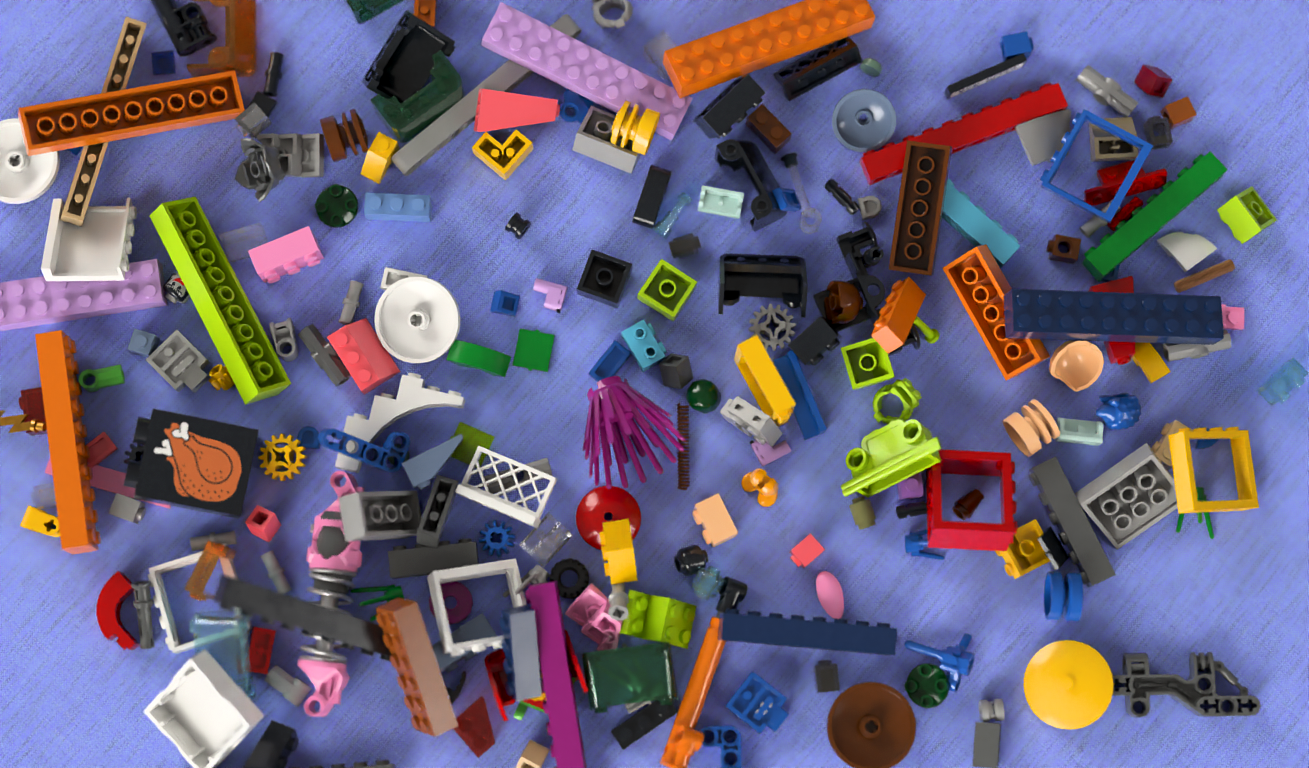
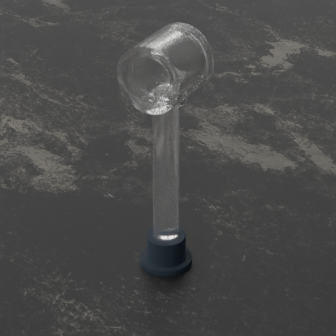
M789 153L782 156L781 161H784L785 167L789 169L802 208L799 227L804 233L813 234L820 227L822 215L817 209L810 208L796 166L798 165L797 153ZM812 217L816 223L809 225L805 222V218Z

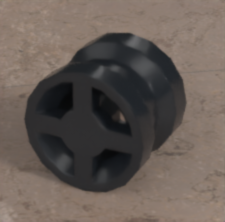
M515 213L507 223L505 230L514 233L517 239H521L529 229L531 222L522 219L519 213Z

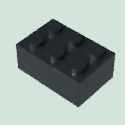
M749 74L737 77L693 121L709 139L725 137L731 132V125L741 122L748 115L746 113L747 110L755 108L763 101L761 97L765 92Z

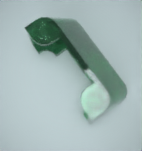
M668 642L582 653L589 708L594 710L595 714L608 712L607 708L616 705L648 701H660V705L674 704L673 700H678L672 646Z

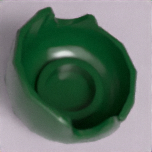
M700 379L692 382L689 386L686 399L694 410L705 414L714 411L718 407L721 394L714 383L709 380Z

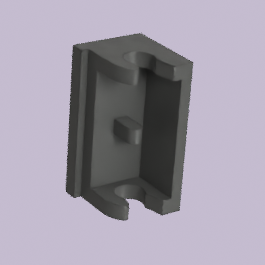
M975 722L972 767L998 768L1001 724Z

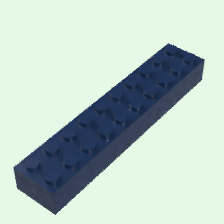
M1011 289L1004 295L1006 338L1214 345L1224 339L1221 296Z

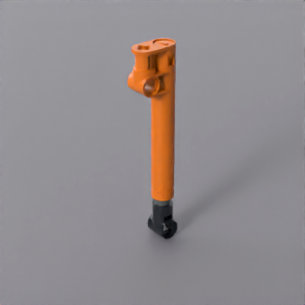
M726 576L720 584L719 594L721 596L715 609L718 612L716 618L711 617L710 626L706 631L662 754L660 764L669 768H687L691 756H694V753L700 749L703 743V733L695 730L726 644V641L718 640L719 614L726 613V609L737 610L738 603L743 601L747 594L748 586L746 583Z

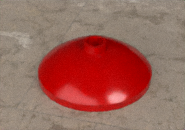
M601 486L591 490L583 497L576 512V525L581 537L586 543L598 550H602V546H606L601 545L599 533L604 532V522L629 519L632 541L636 537L641 525V512L637 501L629 492L616 486H612L611 489ZM606 513L612 514L613 518L610 521L604 519Z

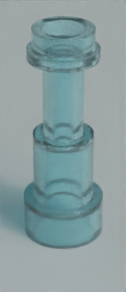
M683 192L678 195L679 201L673 209L668 211L661 222L658 221L653 228L658 235L665 239L672 232L671 228L679 219L677 216L685 205L689 206L692 201L691 197Z

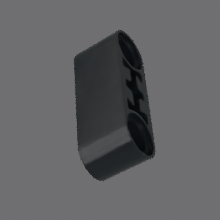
M654 165L650 166L632 223L653 229L672 171Z

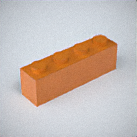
M910 277L903 281L898 280L892 285V291L885 299L886 304L879 312V319L874 323L875 327L871 336L887 353L892 352L905 343L926 296Z

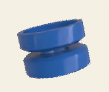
M1047 572L1043 599L1046 620H1059L1063 613L1066 621H1079L1083 606V581L1080 573L1069 572L1063 578L1060 572Z

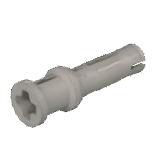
M625 583L612 584V593L608 598L611 605L608 614L611 619L620 621L628 616V608L626 607L628 595L625 593Z

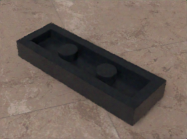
M665 694L613 729L611 733L624 750L678 711Z

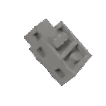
M178 330L173 332L146 359L177 392H180L187 385L196 393L210 379L203 371L210 362Z
M739 396L734 401L729 398L720 410L721 415L726 421L736 426L750 437L754 435L753 438L762 445L767 443L773 447L783 434L770 416Z

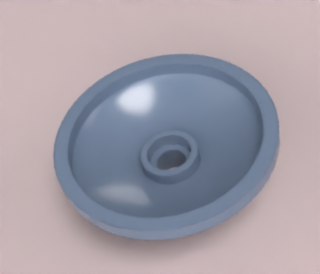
M872 89L851 91L843 96L834 108L832 115L833 131L837 139L845 147L853 151L867 152L873 149L877 150L885 145L894 133L896 127L894 107L890 100L878 91ZM861 114L868 116L865 120H861L859 117Z

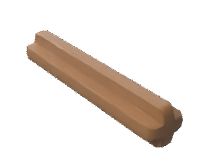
M1231 259L1176 281L1174 288L1178 293L1233 271L1235 265Z

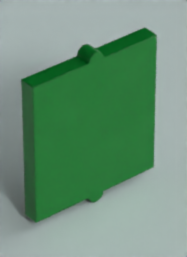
M520 329L513 366L528 368L529 371L533 369L548 372L555 335L541 333L539 330Z

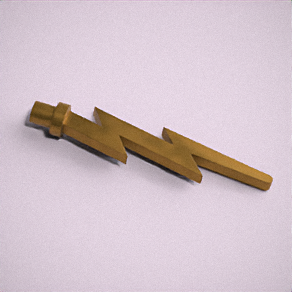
M6 410L0 411V426L13 425L8 433L29 430L38 433L39 431L47 430L46 423L38 419L23 423L29 414L1 417Z

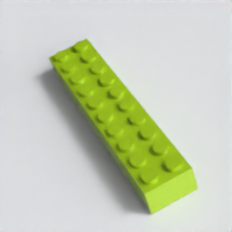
M196 196L162 203L149 216L245 405L279 395L291 385V382Z

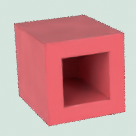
M259 505L255 507L245 521L251 534L269 543L281 527L276 514Z
M810 533L790 551L792 555L790 559L797 567L802 566L805 568L825 549Z

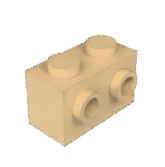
M1177 420L1170 424H1165L1160 433L1162 434L1159 442L1156 441L1151 448L1167 470L1173 468L1168 435L1179 433L1181 428H1189Z

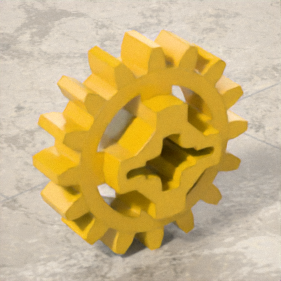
M280 433L279 439L277 436L272 435V442L265 440L264 442L267 447L260 448L264 454L258 456V459L264 461L260 468H267L264 474H272V479L274 480L280 477V481H285L286 476L289 479H294L293 473L300 475L301 472L298 468L306 466L302 463V459L307 458L306 455H302L305 447L298 446L301 441L298 439L293 441L294 436L288 435L286 439L283 433ZM280 443H288L284 448L277 446ZM278 452L285 454L284 458L287 462L280 461L281 456ZM281 467H286L289 469L284 472L277 471Z

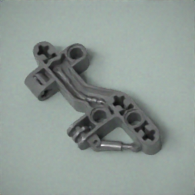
M1195 652L1190 653V675L1188 680L1176 674L1150 675L1147 653H1124L1123 675L1113 676L1115 683H1125V687L1114 688L1113 696H1125L1126 712L1135 718L1144 717L1149 713L1150 695H1169L1188 710L1201 717L1252 716L1257 714L1261 707L1258 698L1248 695V689L1242 687L1237 682L1238 679L1224 666L1223 662L1214 661L1212 652H1207L1206 655L1204 653H1198V655ZM1131 662H1140V664H1131ZM1197 669H1199V671H1204L1206 669V674L1198 675ZM1215 671H1218L1231 685H1235L1239 689L1240 696H1218L1215 688ZM1201 678L1207 682L1205 690L1199 688L1198 682ZM1224 700H1227L1230 704L1228 712L1222 709V702ZM1136 701L1142 705V711L1139 714L1133 709ZM1249 703L1251 708H1238V704ZM1200 704H1213V708L1200 709Z

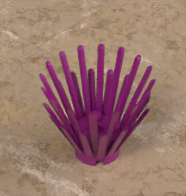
M620 376L607 377L598 381V389L594 392L592 387L589 389L587 397L590 404L583 451L585 450V460L589 458L590 452L589 478L593 475L594 464L596 486L599 484V455L602 444L606 487L608 489L612 487L610 466L612 465L610 444H612L622 486L624 488L628 487L623 463L627 464L629 459L623 439L642 483H645L647 479L633 444L641 457H644L646 452L658 474L663 473V468L637 424L656 448L660 447L672 463H676L677 460L638 409L678 450L684 451L681 444L666 430L668 428L680 440L685 441L684 437L679 434V431L673 427V422L666 417L671 416L669 413L629 386L627 379L624 378V382H622Z

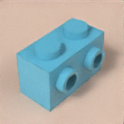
M644 319L621 332L622 338L642 372L662 362L665 359L664 354L667 353L662 342L657 343L653 335L656 332L651 323L646 324Z

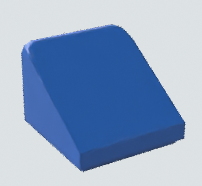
M502 290L495 291L490 311L515 317L520 296Z

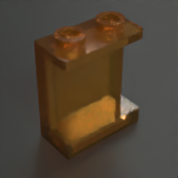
M208 540L185 587V590L190 592L189 596L199 601L213 599L214 594L205 591L207 582L220 556L234 559L237 551L219 542Z

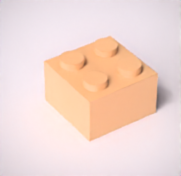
M719 493L694 505L692 516L697 525H702L704 529L702 536L707 545L711 543L714 548L737 536L738 531Z

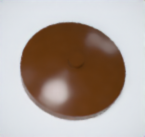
M865 682L851 686L836 698L829 710L827 736L830 745L836 755L853 768H891L906 757L914 743L916 735L914 712L906 698L896 689L886 684Z

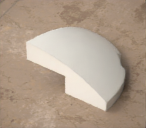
M1175 232L1157 240L1169 257L1172 256L1184 272H1187L1217 250L1209 240L1197 234Z

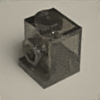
M1160 116L1148 118L1143 127L1146 142L1153 145L1151 150L1168 148L1173 142L1168 118H1161ZM1153 131H1157L1159 136H1154Z

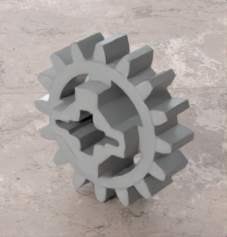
M769 304L768 309H765L763 306L760 307L761 313L754 312L753 315L756 319H750L749 323L754 326L749 327V332H754L751 337L758 335L760 341L764 344L765 350L768 349V346H771L772 350L775 351L778 345L783 349V342L790 344L791 339L788 336H794L795 332L791 329L795 328L796 323H790L793 315H786L787 308L781 311L779 304L776 309H773L772 304ZM767 315V320L764 323L758 324L760 319ZM776 315L780 316L784 321H780L776 318ZM771 319L773 326L777 327L775 329L774 334H772L770 328H767L769 327ZM786 331L785 335L778 340V334ZM760 334L766 335L769 340L764 339Z

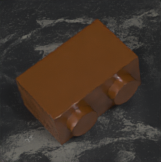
M763 104L747 117L746 125L774 154L790 141L792 133Z

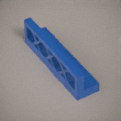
M790 350L786 355L772 360L796 404L793 414L804 440L825 433L827 428L796 354Z

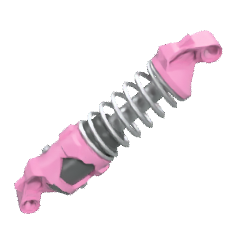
M340 470L331 475L330 484L338 498L356 492H364V488L358 487L356 479L352 474ZM346 477V484L341 487L340 480ZM337 498L326 510L314 517V524H311L310 533H313L312 543L307 549L306 561L309 563L310 568L308 575L314 580L313 587H308L307 591L321 595V601L307 602L352 616L350 612L338 609V605H348L354 602L346 594H348L349 590L356 587L352 583V577L357 575L358 568L362 566L363 553L360 551L361 541H345L339 499ZM316 633L314 637H311L316 638V644L302 645L300 647L301 650L315 653V655H301L298 657L300 659L298 660V666L310 678L316 688V691L305 702V712L309 716L324 717L328 715L334 704H340L341 693L350 677L346 664L348 659L344 655L333 653V649L345 648L341 646L342 642L335 640L334 642L339 644H333L321 640L322 635ZM319 701L321 704V708L318 712H316L315 704Z

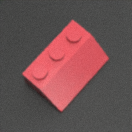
M367 318L347 324L327 336L364 395L400 373L399 368L381 344Z

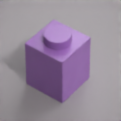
M921 473L897 483L899 500L921 498L924 495Z

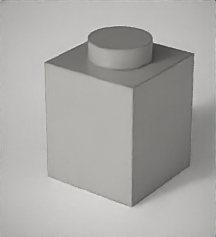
M116 493L108 514L138 524L139 520H142L145 516V503Z

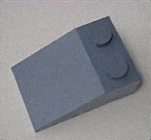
M462 434L402 463L414 488L419 487L421 490L432 484L430 480L436 477L463 441Z

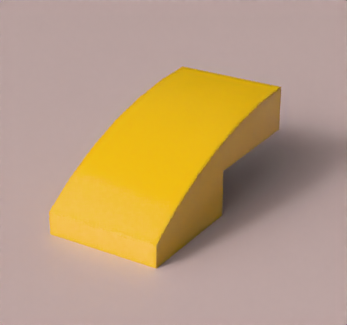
M1135 343V354L1132 359L1137 367L1140 366L1150 384L1171 372L1151 343Z

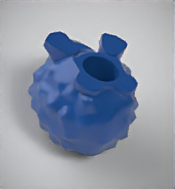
M1120 393L1112 396H1099V400L1104 404L1096 410V415L1103 419V424L1108 429H1128L1139 421L1141 405L1138 403L1139 400L1135 395Z

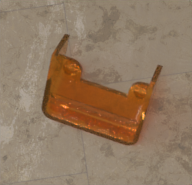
M193 0L210 1L216 7H225V47L213 48L208 56V64H187V69L192 77L234 70L237 77L253 75L257 69L256 1Z

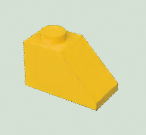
M378 132L368 149L360 174L380 184L392 163L391 158L400 149L398 142Z

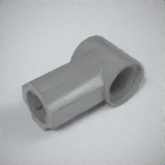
M277 665L270 670L265 678L268 684L280 691L284 698L299 707L312 689L303 681L292 677Z

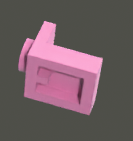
M1221 304L1223 329L1243 330L1244 307H1226V304Z

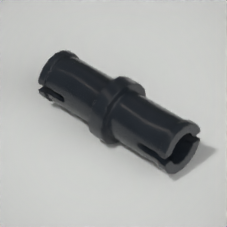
M278 52L270 53L269 66L265 71L266 82L263 94L271 97L277 96L278 82L282 78L281 66L284 55Z
M876 246L864 252L861 259L865 264V268H870L879 263L884 254L882 249L878 250L880 247Z

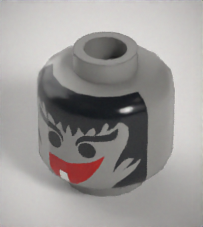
M173 273L163 286L164 291L167 293L164 297L174 304L177 301L186 303L190 295L179 273Z

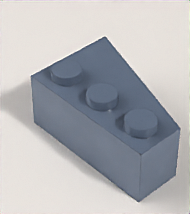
M483 613L451 633L453 644L497 637V634ZM441 640L432 645L440 672L446 671L447 674L458 667L457 663L462 659L468 661L477 655L472 650L464 651V654L452 656L451 653L443 654Z

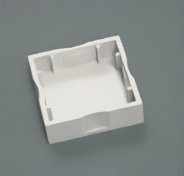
M206 649L190 658L173 677L170 685L160 692L143 711L159 730L176 745L182 756L193 768H217L265 716Z

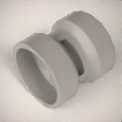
M994 699L990 702L988 700H979L981 722H987L990 719H995L996 721L1004 720L1005 713L1002 699Z

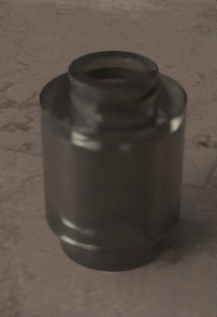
M693 233L674 238L673 241L668 242L673 259L677 257L681 259L697 254L698 249L701 248L698 236H693Z

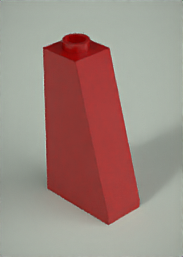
M1133 276L1105 282L1091 286L1089 291L1134 293ZM1103 341L1111 364L1118 363V365L1129 363L1135 354V342Z

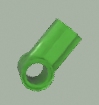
M120 364L97 370L86 369L80 373L79 383L86 391L96 392L102 388L125 384V377ZM94 376L95 382L87 386L85 384L86 379Z

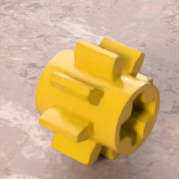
M218 364L211 369L209 373L211 378L208 381L217 391L220 388L224 391L228 390L234 385L226 366Z

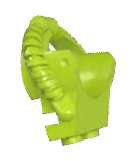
M906 377L902 380L898 379L893 384L885 385L877 391L872 405L875 412L873 416L878 423L883 421L887 425L893 420L906 422L911 417L913 409L919 406V400L922 398L921 394ZM892 393L901 399L904 407L901 416L892 417L888 415L885 417L880 412L882 409V399L886 394Z

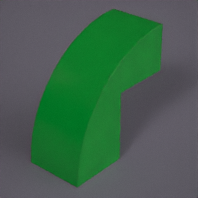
M455 340L449 349L446 360L462 367L480 369L493 376L505 377L511 356L480 345Z

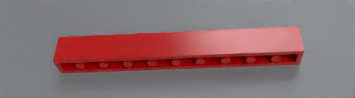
M1046 83L1039 87L1040 90L1032 92V90L1025 91L1020 94L1019 98L1012 99L1010 97L1004 99L998 106L988 105L977 114H973V112L967 113L961 117V120L955 122L954 120L944 122L940 128L934 129V127L922 131V134L919 136L909 135L902 139L903 142L897 144L891 142L884 145L882 150L875 152L873 149L865 152L859 163L868 184L872 185L903 173L907 140L952 146L953 154L1016 130L1015 127L1019 124L1066 110L1068 104L1059 83L1053 85Z

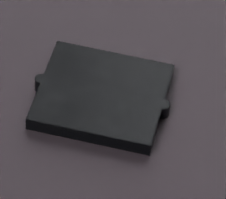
M1051 527L1047 528L1037 538L1055 570L1059 569L1069 556Z

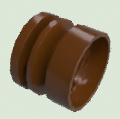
M355 109L350 110L352 120L349 121L345 112H342V123L339 124L334 115L320 119L333 162L347 159L346 148L351 147L355 156L359 155L356 146L359 144L363 153L368 152V136L363 121Z

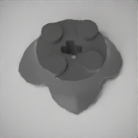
M242 138L241 148L248 158L239 165L235 180L245 188L257 190L255 196L261 202L270 190L275 188L279 181L285 177L284 170L281 168L278 159L279 153L276 147L264 146L253 139Z

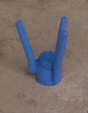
M927 529L910 532V535H905L906 553H911V556L945 559L942 555L919 551L924 549L923 545H927V540H923V537L918 536L927 534Z

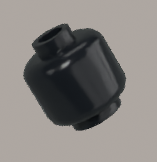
M698 545L679 549L677 556L674 557L676 569L685 576L703 572L708 562L707 552Z

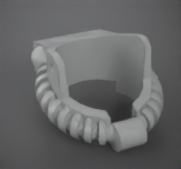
M592 0L594 5L592 7L594 11L593 18L600 25L601 29L606 27H616L617 29L623 27L625 22L632 16L633 8L628 0ZM610 8H620L624 11L621 18L615 21L602 17L605 11Z

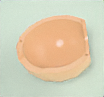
M1066 341L1055 349L1050 358L1049 372L1056 379L1063 381L1073 391H1081L1091 386L1100 376L1104 364L1102 352L1089 341Z

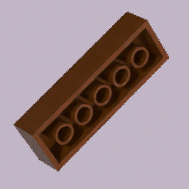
M907 140L888 270L929 276L934 275L952 146Z

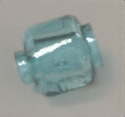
M713 566L699 569L692 581L693 592L705 600L715 598L724 583L723 577L719 575L721 571Z

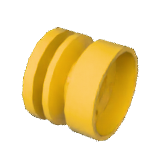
M625 101L615 117L612 126L611 143L616 145L621 136L623 137L621 147L624 148L629 139L633 140L632 151L646 155L659 122L660 112L646 108L643 115L639 116V105L635 104L632 112H629L631 102Z

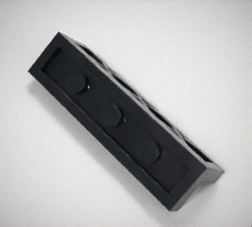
M849 37L823 46L773 73V75L782 86L785 97L788 101H791L860 64L862 59L858 46ZM845 43L847 44L843 48H838ZM806 64H810L809 66H807V67H805V68H801L802 66H804V65H806ZM787 74H792V75H790L789 77H787V78H785V79L782 78V77H784V76L787 75Z

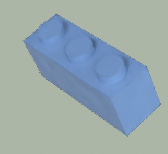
M365 193L364 215L369 220L431 222L432 200L430 195Z

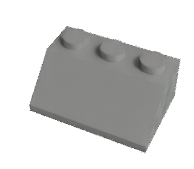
M591 106L577 131L572 150L632 174L640 157V153L632 151L633 140L629 139L627 145L623 148L621 147L623 137L620 136L617 144H612V126L616 115Z

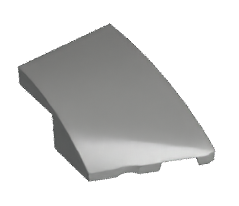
M1070 109L1051 113L1015 127L1031 166L1044 161L1050 163L1055 151H1061L1064 146L1061 141L1066 132H1070Z
M257 134V139L262 145L277 148L279 153L278 159L281 168L284 170L285 177H324V134Z

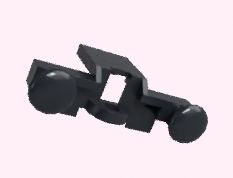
M862 222L863 229L853 233L852 231L847 232L836 239L853 278L847 282L854 285L858 291H861L866 301V305L862 307L854 320L845 324H831L837 332L869 319L873 327H875L874 323L879 319V312L882 309L875 310L884 299V285L875 276L868 275L861 259L860 249L868 246L871 248L878 247L875 232L867 222ZM876 285L879 288V294L876 296L870 295L867 290L868 287ZM826 290L813 295L821 317L825 318L824 301L825 297H829L830 291ZM914 324L905 343L888 353L889 356L901 352L903 347L913 344L916 350L920 348V337Z

